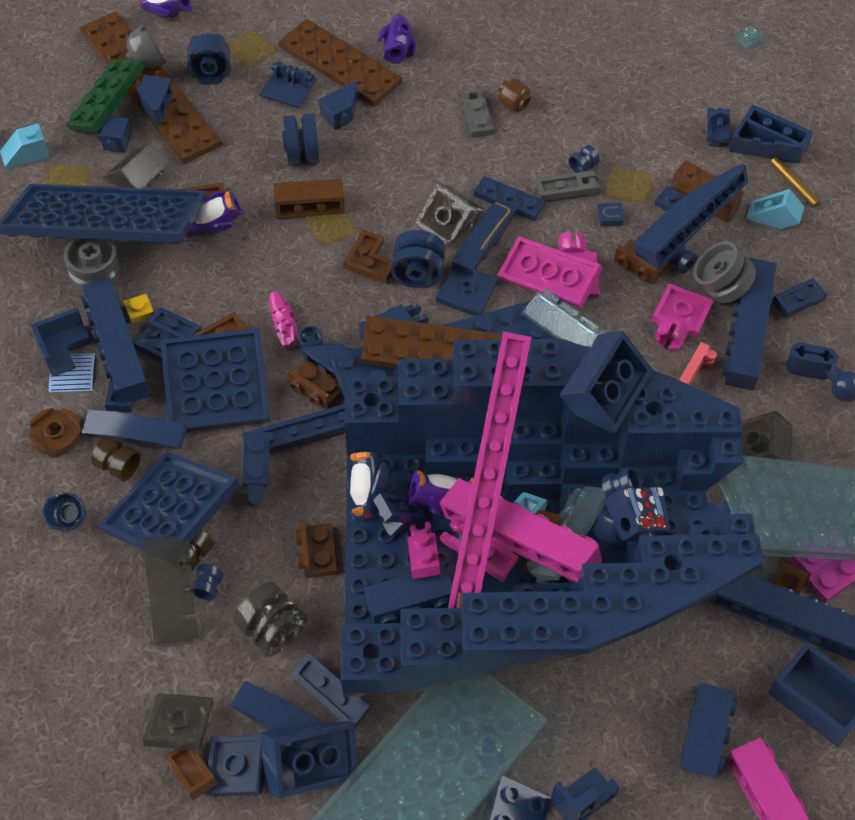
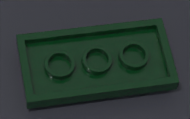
M112 60L109 62L105 72L95 81L92 90L83 97L81 105L71 114L66 126L71 131L98 132L144 69V64L140 60Z

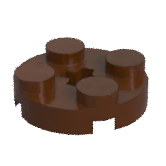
M61 408L62 410L45 409L38 413L30 423L29 438L33 447L38 452L52 458L70 451L82 438L81 426L77 416L65 408ZM61 428L58 434L51 435V429L58 430Z

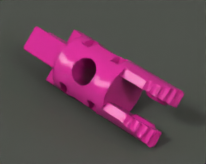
M274 291L269 295L271 316L276 334L282 346L288 350L299 344L297 325L289 301L283 298L280 293Z

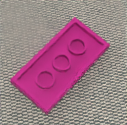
M518 236L497 276L503 281L545 296L550 295L561 302L582 309L603 268L601 264Z

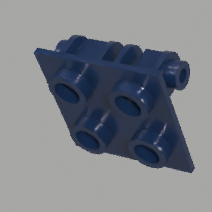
M280 61L277 63L273 62L271 70L274 73L261 91L260 96L299 108L317 78L308 70L305 71L298 67L293 69L292 65H289L287 68V65Z
M500 775L489 820H545L551 797Z

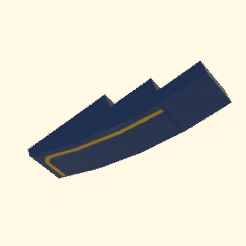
M496 200L468 235L453 258L452 266L473 275L482 260L485 261L492 247H496L516 214L517 209Z

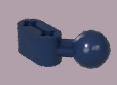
M796 343L792 346L785 364L786 369L790 373L822 380L829 378L832 381V393L837 399L843 402L855 401V373L851 371L842 372L835 365L838 355L833 349L806 343Z

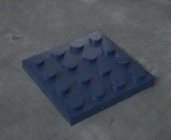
M259 328L161 340L168 420L186 424V432L270 422Z
M166 451L98 526L104 533L172 563L240 486V483L235 477Z

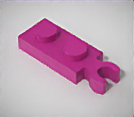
M426 522L425 528L422 530H417L415 524L411 525V536L408 537L413 579L441 575L436 536L431 531L430 523Z

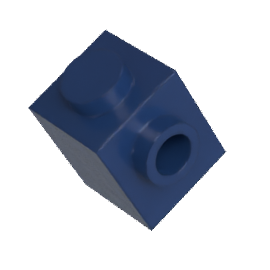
M108 117L103 128L101 127L98 133L103 150L126 152L132 135L129 118Z

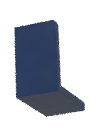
M78 308L31 324L51 376L54 377L75 369L69 351L91 343Z
M593 768L567 788L560 781L556 783L550 803L564 820H586L615 798L620 787L613 778L607 782L600 772Z

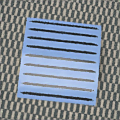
M95 353L70 354L75 369L54 377L50 374L49 392L92 391Z

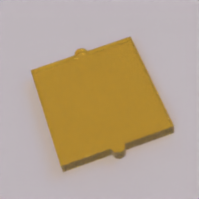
M252 29L242 36H237L235 40L228 44L230 53L248 68L259 61H264L265 57L275 52V48Z
M49 165L48 176L45 178V182L51 185L86 186L89 183V166Z
M613 166L611 176L607 179L608 186L605 196L644 204L646 194L650 191L649 182L651 174Z
M346 213L305 216L322 246L334 241H341L342 238L357 233Z

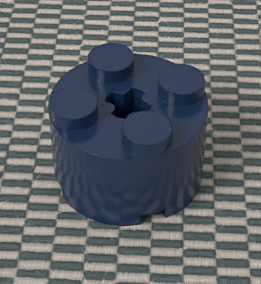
M220 34L195 35L190 39L187 48V70L192 78L195 77L199 80V83L204 85L219 84L223 81V78L230 74V47L225 38Z

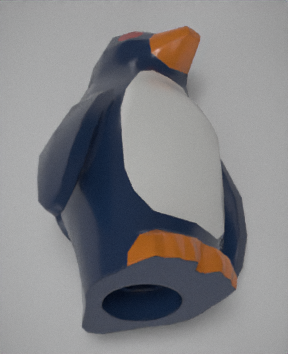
M353 453L350 456L353 465L346 477L347 489L356 506L352 513L362 522H371L377 517L379 512L374 499L380 493L386 494L389 489L388 466L383 462V456L379 453Z

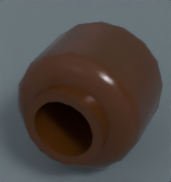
M516 78L509 81L505 80L499 87V100L511 111H522L531 100L529 87Z

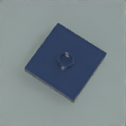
M453 266L436 296V302L472 316L480 315L498 284V278L479 271H475L472 275Z
M261 734L211 737L207 767L218 784L205 792L206 796L262 794L264 767Z

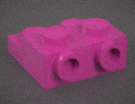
M833 528L826 532L823 529L818 530L811 537L812 542L808 545L804 542L798 544L791 551L793 556L788 563L791 566L808 572L805 582L824 603L855 582V559L848 553L850 546Z

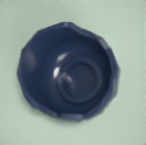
M60 492L46 499L42 515L44 521L52 529L68 532L76 529L83 523L86 516V508L84 502L76 494Z

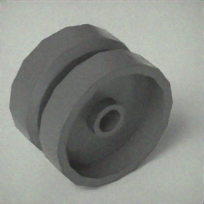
M73 238L64 249L63 258L70 279L79 290L84 291L82 287L84 284L108 277L111 278L113 285L119 280L122 267L113 240L100 241L89 238L77 240Z
M723 241L714 244L699 257L694 266L693 276L694 280L718 303H729L744 295L755 280L756 268L735 244Z

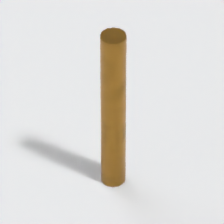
M777 157L771 160L770 164L813 208L820 204L816 196Z

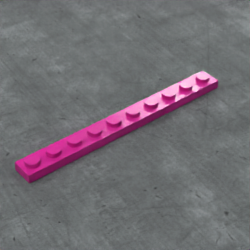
M503 332L448 608H457L458 593H478L482 589L531 342V337Z

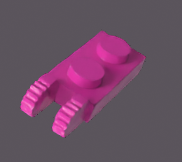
M453 519L450 523L451 529L462 536L465 524L458 519ZM443 532L440 540L452 550H457L459 554L461 541L448 532ZM491 539L485 571L501 582H504L519 562V556Z

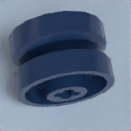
M314 113L302 115V129H298L297 118L294 115L283 116L284 131H282L284 152H287L288 166L300 164V150H304L305 160L308 164L320 163Z
M410 230L401 233L395 239L391 264L393 278L399 283L413 288H428L436 285L441 281L443 275V261L446 250L444 241L437 235L423 230Z

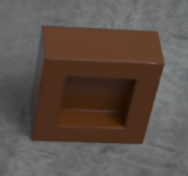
M782 562L773 584L779 587L790 588L796 594H800L808 572Z

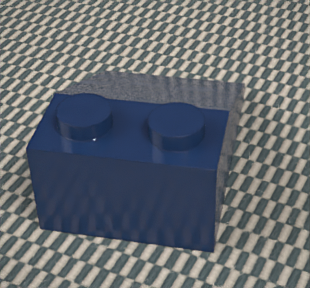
M353 721L291 726L261 732L265 790L278 798L359 779L355 724Z

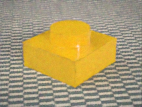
M147 294L123 301L132 324L148 319L154 314Z

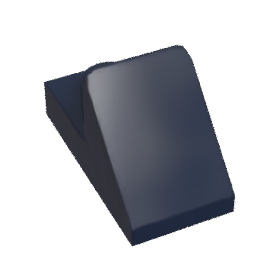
M380 493L374 499L379 509V518L389 535H395L410 528L411 525L419 524L427 519L419 503L415 506L409 505V496Z

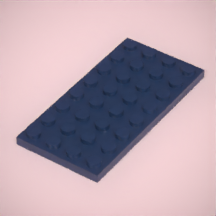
M29 184L1 218L0 234L9 237L23 235L32 238L45 236L54 239L67 237L77 240L89 238L100 241L111 239L123 242L144 241L146 243L167 242L169 244H177L183 242L202 205L205 203L207 195L206 191Z

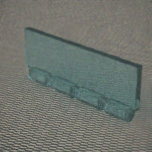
M545 288L542 294L537 291L522 314L556 339H565L591 347L598 336L595 331L599 325L585 315H582L577 320L575 317L579 311L564 300L560 306H557L556 302L560 297ZM602 329L599 334L609 332H607L605 329Z
M587 486L583 490L576 488L566 502L567 507H563L559 514L563 519L560 525L567 526L575 534L584 538L605 506L604 499L607 497L603 488ZM529 561L526 566L535 577L559 580L561 577L560 574L532 561Z

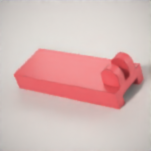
M701 342L679 380L691 385L703 364L709 367L714 365L717 356L716 352L709 349V345Z

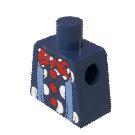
M620 488L604 499L618 534L624 542L638 541L640 536L663 535L669 531L670 525L663 488Z

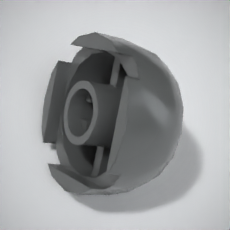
M144 25L130 33L126 43L129 51L126 53V56L129 60H140L144 64L145 70L156 69L167 62L152 37L146 32Z

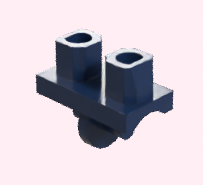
M708 107L707 141H709V146L722 147L723 143H729L730 109L723 110V108H718L715 110Z

